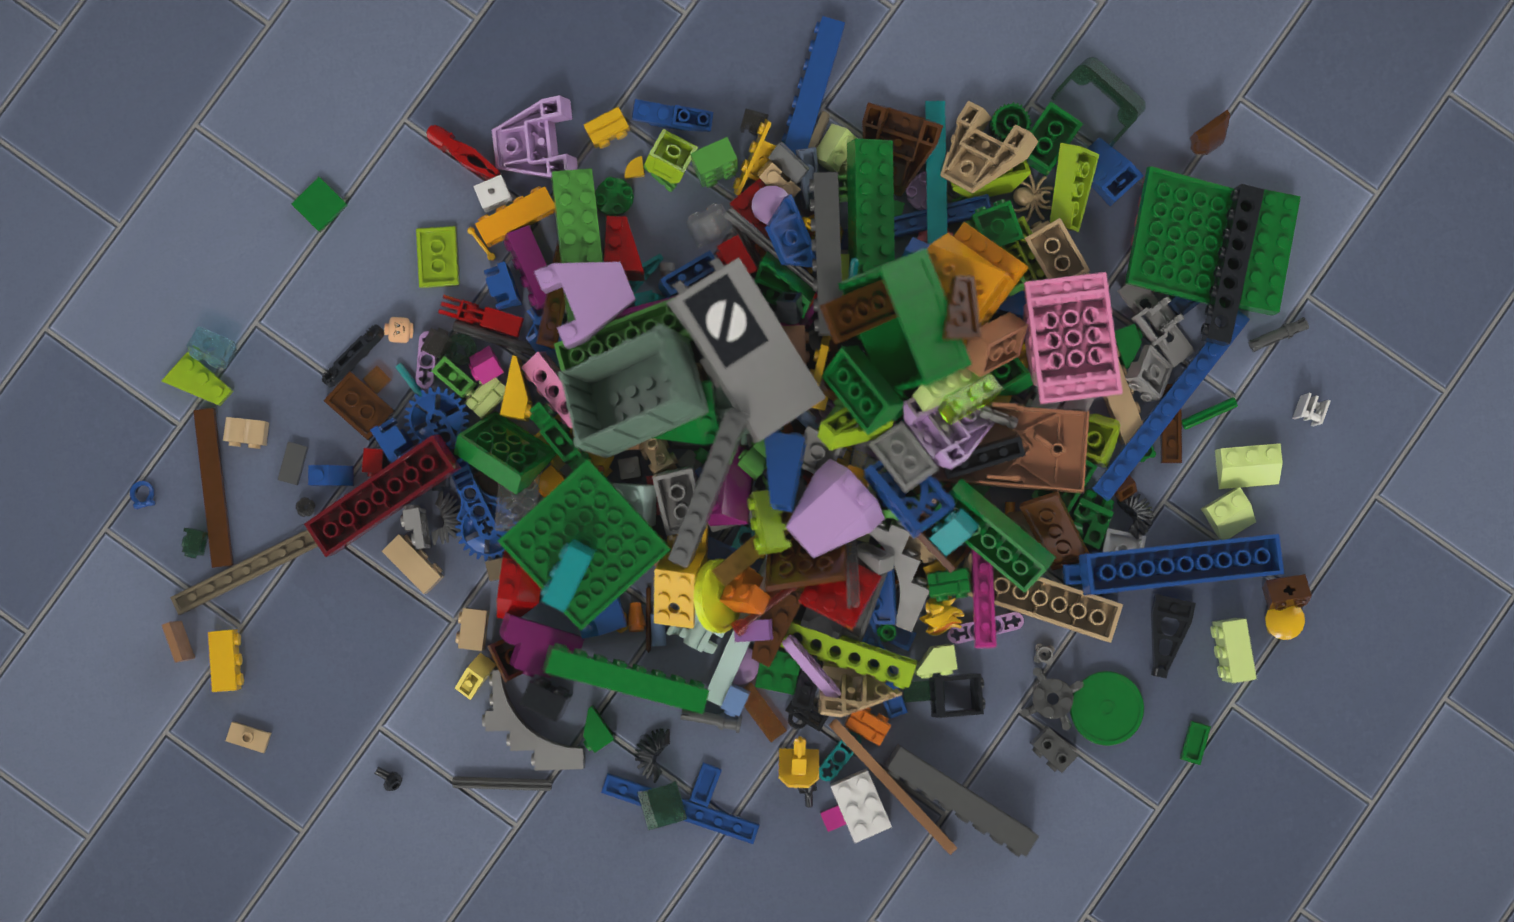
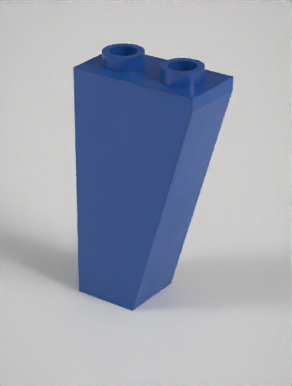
M776 430L764 438L770 504L774 510L793 512L807 442L805 437L799 433L784 434Z

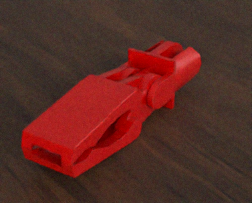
M431 125L427 129V138L430 143L439 148L443 153L448 150L465 168L488 180L501 175L499 170L476 149L458 140H454L455 136L452 132L450 133L437 125ZM468 157L478 159L487 169L473 165Z
M443 294V299L460 305L456 306L441 302V307L456 311L457 314L441 309L438 310V314L470 324L477 322L480 323L482 328L519 338L524 318L486 306L484 309H481L478 304Z

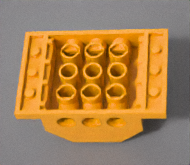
M965 222L954 236L946 233L927 248L947 302L949 301L953 277L974 276L980 327L988 323L1029 268ZM962 339L965 348H967L968 339Z

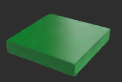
M320 177L291 203L318 232H321L348 206Z

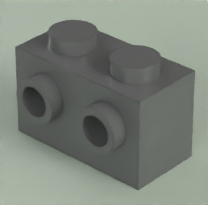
M1045 726L1030 742L1033 746L1031 750L1039 758L1044 756L1048 760L1046 764L1054 772L1058 770L1063 773L1079 756L1048 726Z

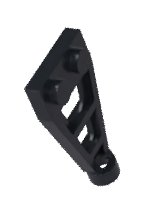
M1155 594L1151 611L1152 676L1167 679L1168 671L1191 626L1196 603ZM1164 617L1179 621V627L1173 636L1165 635L1162 632L1161 621ZM1161 639L1170 640L1173 643L1171 651L1167 656L1161 655L1159 652ZM1162 665L1164 669H1159L1158 666Z

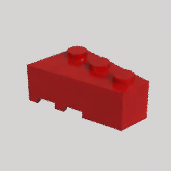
M607 216L604 262H620L628 281H645L644 270L627 216Z

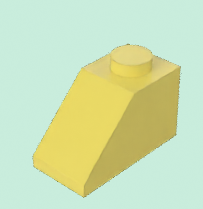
M480 652L466 668L455 689L471 700L487 680L496 664Z

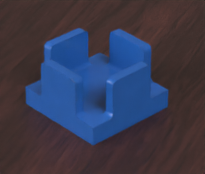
M505 261L497 263L498 266L484 270V274L487 276L485 280L490 295L495 297L498 302L495 304L497 310L500 311L512 306L523 305L511 269Z
M391 418L382 425L370 429L391 463L411 450L409 448L414 445L404 429L399 430L397 426H394L398 423L395 418Z

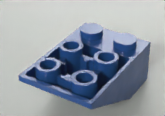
M1100 137L1087 148L1100 154L1091 187L1111 207L1144 175L1130 160Z

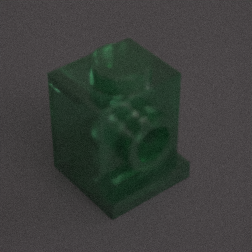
M184 527L183 531L187 532L181 544L183 547L182 552H185L184 556L195 559L197 556H204L208 532Z

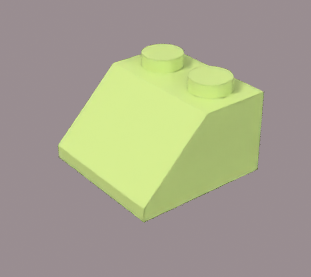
M1241 487L1232 489L1201 508L1220 540L1230 539L1256 523L1251 503Z

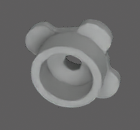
M1037 644L1035 646L1036 655L1033 658L1036 663L1044 662L1047 665L1052 664L1055 648L1052 645L1043 646L1042 644Z

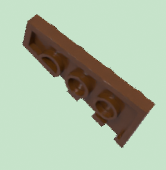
M793 588L766 591L771 597L764 613L760 615V620L772 619L773 640L755 641L751 658L767 667L771 666L801 606L798 600L802 593Z

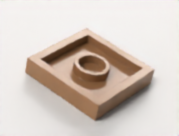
M182 621L162 624L175 663L194 659L195 656Z

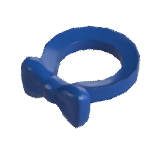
M138 481L131 487L130 498L134 502L133 507L135 509L155 505V501L152 500L154 488L149 482ZM140 486H147L149 488V495L144 502H140L135 496L136 489Z

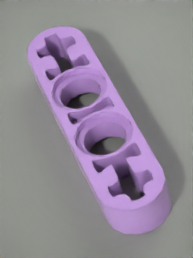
M1009 612L995 616V620L1000 622V629L996 631V635L1018 630L1024 624V618L1018 612ZM1013 615L1015 618H1019L1020 621L1017 622V626L1014 627V624H1006L1008 629H1004L1005 625L1002 617H1005V621L1011 620ZM974 621L960 624L962 626L961 629L952 627L947 631L948 640L955 644L975 640L970 632ZM966 626V632L969 638H966L965 634L960 635L959 640H956L954 637H951V634L954 633V629H957L958 632L965 631L963 627Z
M793 635L786 637L782 641L784 648L826 697L832 698L841 696L840 689Z

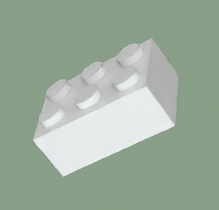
M867 768L830 784L854 843L892 827Z

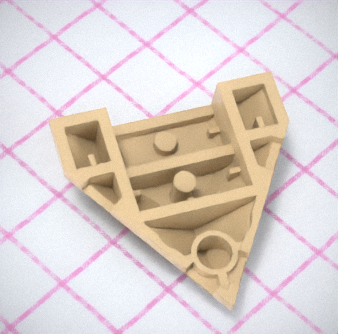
M832 661L823 662L822 669L840 689L841 696L838 698L826 697L819 689L818 712L822 715L843 717L898 697L903 692L897 688L895 690L886 685V682L876 680L873 675L858 674L855 672V669L838 667Z

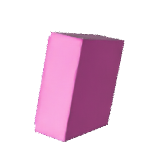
M839 805L820 812L828 832L846 825Z

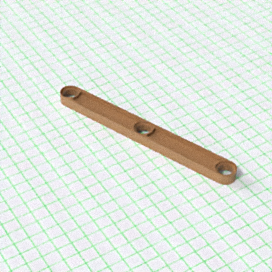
M835 718L828 726L946 852L951 855L957 849L952 841Z

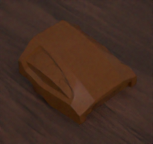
M1228 110L1197 130L1189 138L1191 140L1190 149L1194 154L1208 155L1224 143L1230 119Z

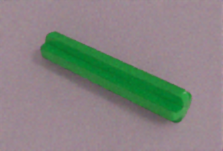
M1232 397L1182 420V427L1187 430L1238 406L1237 401Z

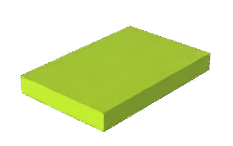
M456 226L416 229L419 288L460 286Z

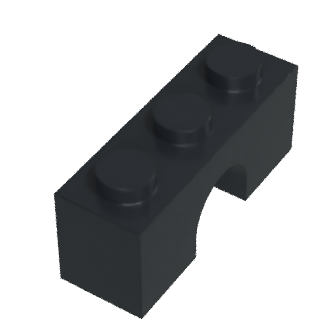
M782 291L776 301V305L767 302L779 323L789 325L799 323L803 315L801 292Z

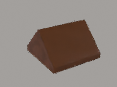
M501 639L487 646L504 682L523 674V670L516 669L509 663L515 645H511Z

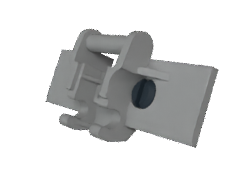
M1128 284L1117 291L1134 313V316L1131 318L1133 322H1137L1151 341L1150 344L1153 347L1155 345L1159 347L1173 368L1195 352L1176 326L1178 322L1184 319V316L1182 314L1174 315L1168 307V303L1172 301L1169 296L1158 301L1151 290ZM1142 315H1144L1150 322L1151 326H1153L1155 331L1158 333V337L1147 324V322L1144 320ZM1168 332L1172 335L1171 342H1167L1165 339L1168 337Z

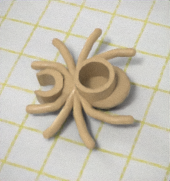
M1030 174L1032 187L1029 183L1023 181L1021 184L1027 187H1020L1013 194V199L1018 205L1026 206L1014 209L1015 212L1019 213L1030 208L1026 217L1027 222L1033 213L1034 206L1038 216L1044 220V216L1041 214L1038 206L1042 209L1051 210L1052 206H1045L1051 200H1044L1043 195H1050L1051 193L1047 190H1054V187L1049 186L1039 189L1047 176H1043L1035 188L1033 176Z

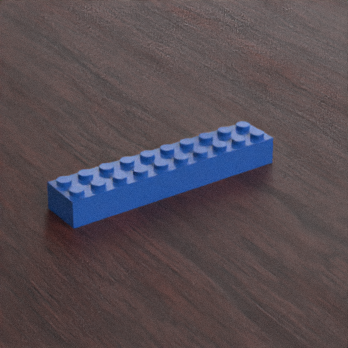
M1279 534L1079 555L1083 595L1284 574Z

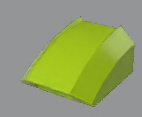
M663 129L648 154L644 165L649 173L669 181L670 184L680 183L691 162L690 153L696 151L698 147Z
M1097 413L1089 414L1086 460L1101 468L1108 466L1120 431L1118 420Z

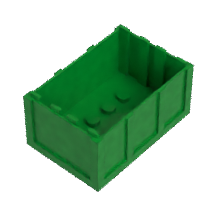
M926 248L838 283L839 291L846 295L881 279L884 280L898 317L864 331L859 335L867 352L868 359L895 392L919 385H930L972 365L962 339L943 340L948 302Z

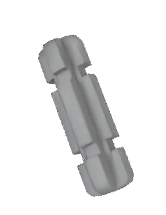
M983 406L980 410L979 416L984 419L989 418L990 421L1003 426L1006 424L1007 427L1015 429L1018 425V418L1014 416L1008 417V414L995 409L992 411L987 406Z

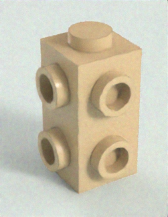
M651 438L644 441V449L640 450L645 460L649 459L652 464L648 466L653 475L677 469L675 464L679 462L673 452L669 454L667 449L670 446L667 440Z

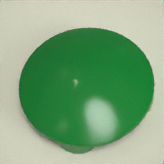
M607 177L596 189V205L602 213L609 216L624 214L630 209L634 200V193L630 184L621 178Z

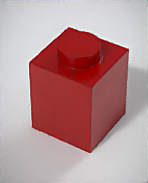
M364 448L362 472L368 473L367 477H372L386 467L387 456L382 449Z

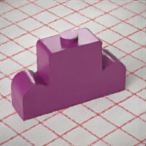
M509 613L505 614L500 628L502 639L511 645H515L509 662L510 665L516 669L523 670V674L534 677L536 674L551 678L552 674L545 673L543 670L549 645L554 646L555 643L567 646L568 650L574 651V648L582 649L585 640L580 635Z

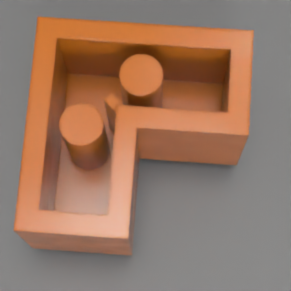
M749 566L724 588L720 601L734 612L763 614L771 596L759 588L763 577Z

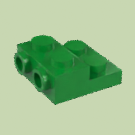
M1002 199L994 202V207L986 209V206L974 210L975 214L971 217L976 230L998 246L1003 247L1024 239L1011 200L1005 202Z
M778 651L770 667L759 663L755 687L794 695L800 666L787 651Z

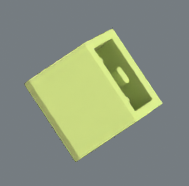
M831 124L816 148L818 163L830 172H838V175H847V143L858 138L847 128Z
M949 643L930 646L917 663L914 673L921 678L933 677V673L937 672L941 675L953 674V670L958 669L954 645Z

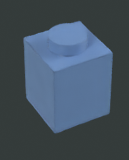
M732 684L721 706L725 710L724 713L732 717L740 716L751 691Z

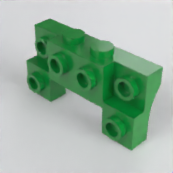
M538 402L530 409L532 413L530 419L541 430L539 431L562 461L568 464L573 471L588 458L592 460L585 450L575 447V437L568 433L570 428L552 416L554 411L547 403L543 405Z

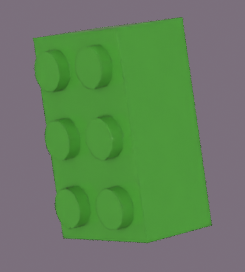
M728 137L690 153L693 169L702 188L705 186L707 188L713 187L718 184L717 181L723 178L725 180L731 179L738 172L737 157Z

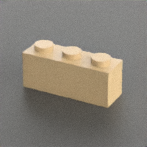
M399 534L382 550L423 594H427L444 578L441 574L443 570L436 563L431 564L427 560L429 556L422 549L417 550L412 544V539L407 534L405 536Z

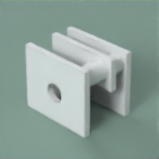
M501 175L473 186L486 213L513 202Z
M1312 393L1301 395L1292 419L1304 417V421L1313 420L1311 426L1323 424L1331 400L1318 403L1319 396L1317 395L1311 397Z

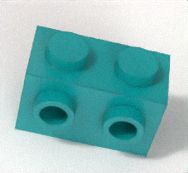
M962 508L956 513L952 511L944 519L946 522L942 523L940 521L932 529L934 533L929 539L945 556L972 536L979 526Z

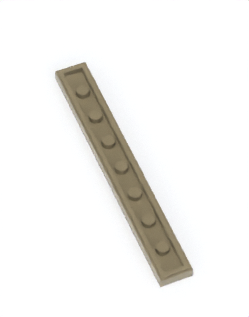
M305 530L170 597L178 615H182L317 548L318 545L309 531Z

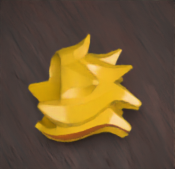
M949 596L947 601L936 602V598H929L926 601L927 615L919 618L929 626L925 631L926 633L937 636L952 627L962 628L960 625L962 621L956 617H964L963 610L951 606L956 598Z

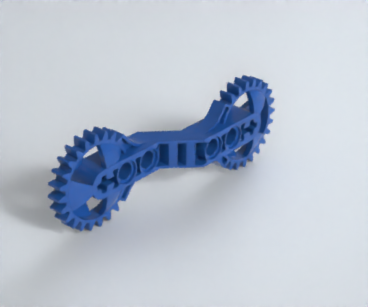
M438 386L436 392H434L433 388L429 387V393L422 389V396L416 393L414 395L416 401L409 400L412 407L405 408L410 413L404 415V418L409 419V422L405 423L404 426H410L411 429L407 431V434H414L411 439L412 441L418 438L419 445L430 436L441 435L445 431L451 435V440L445 442L450 450L455 449L458 434L468 429L464 423L470 422L469 419L464 418V416L469 414L468 411H463V408L467 405H460L459 402L462 400V397L454 398L456 392L449 395V388L441 392V387ZM436 394L441 395L440 408H435ZM416 404H418L420 407H422L424 410H426V411L429 412V413H426V412H424L423 410H421L420 408L416 407ZM453 408H459V411L449 416L446 413ZM434 414H436V416H441L442 419L439 420L441 426H443L444 424L446 425V427L440 429L439 431L436 430L440 427L438 422L432 421V418H434ZM424 422L427 423L426 427L417 431L414 429V427ZM459 457L456 460L460 464L461 469L451 475L461 498V508L456 518L461 524H456L455 528L461 529V531L456 533V536H462L458 543L466 544L463 550L470 549L469 556L477 553V559L484 555L485 561H487L489 556L495 560L497 554L503 558V551L505 549L498 540L501 538L500 536H504L519 522L518 520L515 521L518 513H511L514 508L513 506L506 508L507 501L500 504L501 497L486 493L480 487L471 464ZM473 488L476 491V496L468 497L465 490ZM482 506L485 509V514L477 515L474 507ZM487 516L489 517L486 520L487 525L493 526L491 533L488 530L484 531L486 524L483 519ZM510 516V521L499 526V520ZM476 531L478 532L479 536L467 541L466 536ZM485 539H490L489 552H485Z

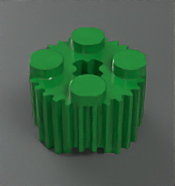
M1014 102L1012 104L1008 103L1007 106L1005 104L1003 107L1000 106L990 120V136L1004 142L1015 124L1029 131L1032 123L1031 119H1029L1030 115H1027L1028 111L1025 112V108H1022V105L1019 106V103L1015 104ZM1008 122H1011L1013 127H1009L1007 125Z

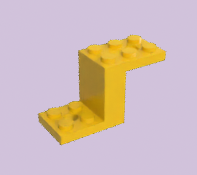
M708 524L693 562L687 568L668 560L678 534L667 536V544L671 547V550L660 559L655 568L654 575L655 624L694 628V585L699 570L707 562ZM670 603L678 604L680 609L675 610L671 608Z

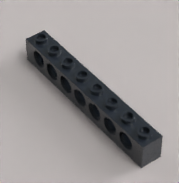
M1240 184L1231 192L1230 200H1232V204L1226 214L1228 222L1222 232L1224 240L1218 250L1219 262L1213 272L1215 277L1214 284L1211 285L1209 290V296H1211L1210 303L1205 308L1206 321L1202 324L1200 331L1202 341L1221 346L1231 344L1265 189ZM1241 203L1246 205L1247 211L1241 209ZM1237 222L1241 223L1242 231L1237 228ZM1233 241L1238 244V250L1233 248ZM1228 260L1234 263V269L1228 266ZM1224 279L1229 281V288L1224 286ZM1220 298L1225 301V308L1220 305ZM1216 318L1221 320V327L1215 324Z

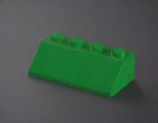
M859 346L841 347L822 374L823 379L867 435L894 419L904 406V402Z

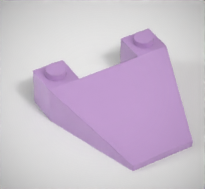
M560 95L541 99L492 130L496 169L551 179L552 171L577 170L576 157L568 154L558 155L555 123L572 120L570 100Z
M620 262L553 263L534 271L544 293L547 294L561 287L565 291L576 320L557 329L564 346L568 350L588 342L636 300Z

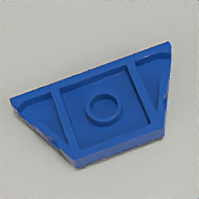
M790 194L784 197L765 229L781 265L812 267V259H816V252L812 251L811 238L793 196Z

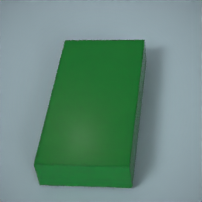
M1190 720L1180 755L1181 760L1201 765L1211 726Z

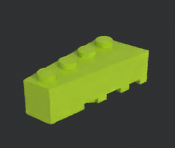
M1060 143L1050 223L1061 218L1067 230L1080 231L1100 154L1082 146Z

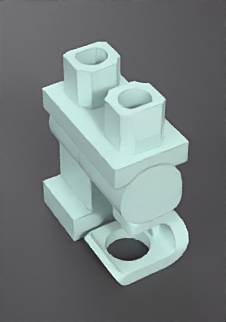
M696 611L693 629L669 626L666 632L669 636L679 635L684 638L683 643L700 652L705 651L710 654H714L718 644L709 640L712 633L721 638L725 634L706 630L700 623Z

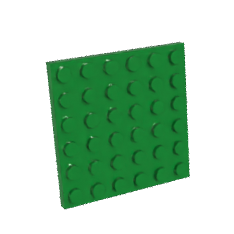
M1152 166L1147 167L1125 284L1204 304L1210 303L1211 296H1209V290L1215 280L1213 272L1219 262L1218 250L1223 244L1222 232L1224 227L1227 226L1228 219H1226L1228 209L1231 208L1232 200H1230V196L1234 188ZM1241 203V209L1243 211H1247V207L1245 204ZM1237 222V228L1242 231L1241 223ZM1233 241V248L1238 250V244ZM1228 260V266L1234 269V263ZM1224 279V286L1229 288V281ZM1220 298L1219 303L1225 308L1226 303Z
M589 458L498 540L502 547L542 590L549 579H553L550 574L558 561L561 562L562 558L559 556L567 543L570 544L573 540H576L596 550L569 606L564 612L580 631L671 550V547Z

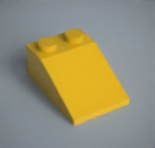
M512 355L500 415L505 418L529 422L532 414L530 409L533 407L527 379L524 376L525 372L521 368L523 366L522 360Z

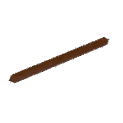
M649 586L646 588V651L648 653L651 651V588Z

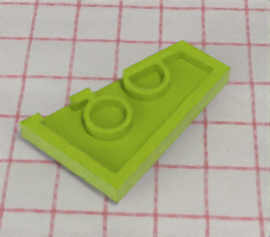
M187 352L161 380L166 384L219 406L234 392L190 352Z

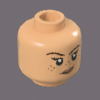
M391 317L389 323H385L384 335H388L390 342L407 343L409 339L413 338V323H410V320L406 317Z

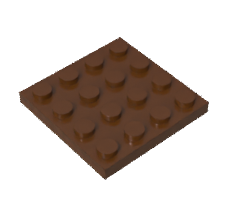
M789 532L785 536V540H790L791 547L783 552L767 554L765 589L767 592L846 580L847 543L813 558Z

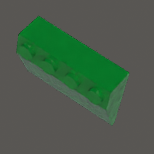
M496 411L458 434L454 449L455 455L516 495L527 488L557 455L552 447Z

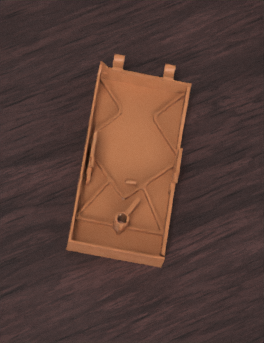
M992 402L991 405H983L991 408L992 411L995 409L1009 415L1008 417L1014 416L1018 418V425L1015 429L1007 427L1006 424L1003 426L994 423L977 446L1018 434L1021 437L1026 456L951 479L946 478L942 466H938L939 470L931 475L933 478H937L939 482L958 483L962 478L970 485L1083 493L1089 411L1032 408L1020 404Z

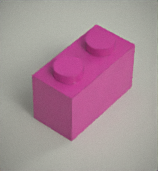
M490 345L469 357L471 362L468 365L471 369L470 372L476 381L480 380L483 385L504 373L500 361Z

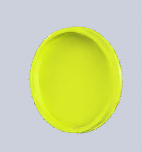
M721 558L707 561L699 570L694 585V606L697 617L706 630L716 633H725L734 627L733 622H737L741 614L732 611L720 601L725 587L713 574L712 570L725 560Z

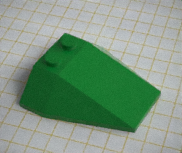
M712 380L701 381L709 413L653 438L713 446L720 429V423L715 408L716 393Z

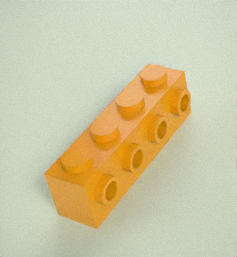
M541 186L536 187L530 191L531 194L525 197L519 196L513 200L511 205H503L495 210L496 213L490 216L487 214L478 219L479 222L475 223L489 248L505 240L507 233L528 225L531 226L555 213L554 202L545 186L542 188Z

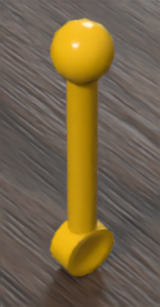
M468 227L467 232L472 234L488 255L487 258L490 261H494L496 258L495 254L487 249L475 233V229Z

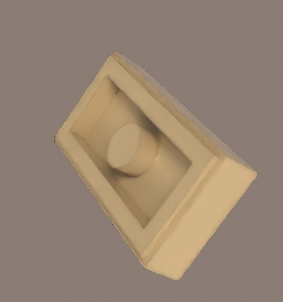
M233 721L231 722L226 741L265 753L272 733Z

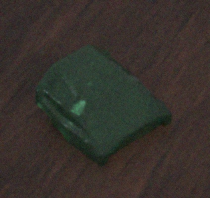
M677 781L664 786L660 785L657 788L653 787L649 790L637 791L648 830L687 820Z

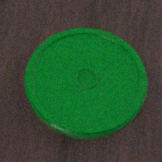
M1111 671L1097 672L1083 679L1084 687L1073 693V705L1070 710L1073 724L1078 732L1087 740L1104 746L1117 745L1131 738L1140 727L1144 715V702L1137 686L1126 676Z

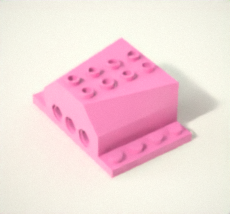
M1106 272L1025 282L1026 304L1024 305L1023 321L1028 324L1024 339L1028 369L1034 386H1038L1040 404L1123 394Z

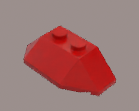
M505 550L497 593V618L504 619L506 613L522 617L539 604L541 587Z

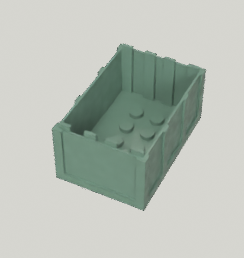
M659 324L653 327V330L632 340L623 341L622 345L598 356L594 355L588 358V361L569 370L558 372L573 427L575 447L604 458H609L709 413L690 339Z

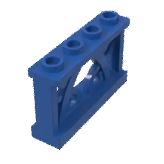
M881 461L865 469L863 476L913 538H916L922 531L953 511L955 506L953 497L949 493L944 492L940 482L935 477L929 476L919 483L921 495L918 502L913 498L906 497L900 499L897 496L901 488L896 482L897 487L895 489H891L888 485L890 483L894 484L892 475L889 472L878 473V471L885 467ZM932 499H937L942 505L938 511L929 510L925 506L927 504L930 507H935L936 504L932 503ZM907 503H912L915 506H917V508H915L912 505V509L909 510L905 505ZM923 512L927 515H930V517L924 520L923 522H918V519L920 518Z

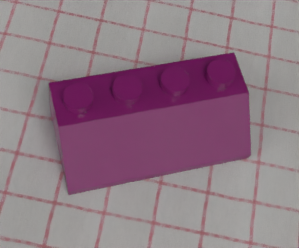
M738 446L708 521L710 526L748 524L750 510L748 509L747 499L752 493L753 478L738 466L740 462L738 457L745 449L748 451L750 449Z

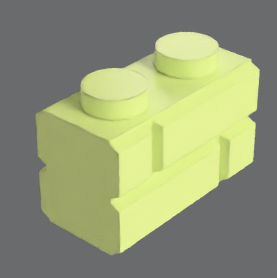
M497 378L484 385L479 381L480 386L476 390L472 389L465 396L467 400L464 403L481 419L487 417L503 400L506 386Z

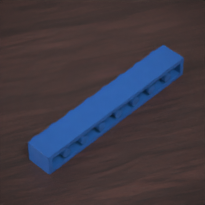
M822 16L821 22L817 21L814 33L817 36L815 40H811L809 52L812 53L810 59L806 58L803 70L806 73L804 78L800 77L798 89L801 90L799 96L795 95L792 107L795 108L793 115L789 114L786 125L790 126L788 134L784 133L781 141L795 155L796 150L808 148L845 27V22Z

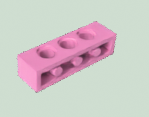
M537 352L521 367L525 372L524 376L536 385L537 392L549 401L551 409L554 412H558L562 417V423L568 428H573L569 411L566 408L567 402L562 381L559 380L558 372L561 370L546 352ZM544 371L546 372V375H547L545 381H543V379H542V373H543ZM556 386L559 389V394L557 396L554 394V389Z

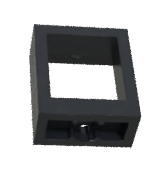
M967 673L929 677L931 717L946 718L984 714L986 704L982 695L984 680L981 674ZM970 679L972 708L945 711L943 681Z

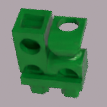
M1087 489L1082 497L1077 499L1070 516L1073 518V522L1085 546L1098 550L1114 514L1112 511L1114 501L1111 499L1106 501L1103 498L1099 506L1093 503L1097 493ZM1083 523H1086V524H1088V525H1087V528H1086V530H1085V532H1084V534H1083V531H1082Z

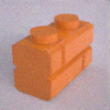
M870 707L849 714L844 726L880 746L891 727V724L888 723L889 718L880 713L877 716L872 714Z

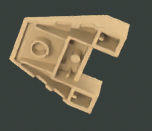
M968 101L957 118L955 134H952V144L950 151L946 154L940 176L966 191L974 193L1028 159L1038 141L1030 131L1016 124L1004 142L989 136L983 131L991 120L990 115L984 108Z

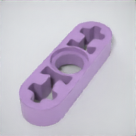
M425 331L419 337L416 383L423 389L433 387L436 375L433 372L427 371V377L431 379L430 382L424 385V382L421 381V378L425 377V371H421V368L429 370L437 365L439 340L437 335L431 331ZM429 335L434 339V342H431L429 346L433 353L423 351V348L427 349V343L424 342V339H428ZM425 355H431L433 359L432 363L428 366L422 363V358Z

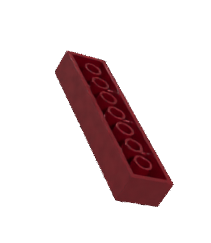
M432 435L308 520L304 525L325 557L335 555L404 508V506H407L461 469V466L441 435Z

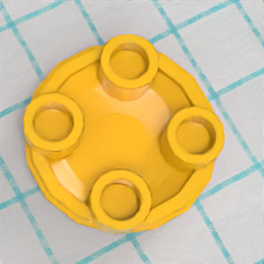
M1290 606L1280 611L1275 609L1267 610L1265 616L1267 631L1278 639L1289 640L1295 638L1301 633L1305 624L1302 609Z

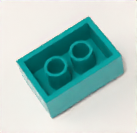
M573 540L570 544L567 543L559 556L562 558L561 562L558 561L550 574L553 579H549L541 592L544 595L542 601L565 612L596 550L576 540Z

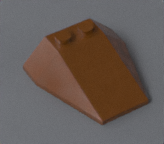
M868 102L862 121L863 139L893 140L894 195L902 196L938 145L943 125L891 107Z

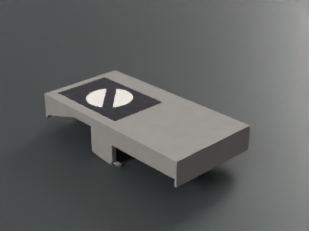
M715 258L709 262L715 269L714 273L688 289L682 281L673 284L672 286L676 288L679 295L666 304L689 332L705 358L699 361L716 388L721 386L734 409L750 415L746 428L753 437V442L756 443L826 397L741 260L738 258L730 264L723 266L722 262Z

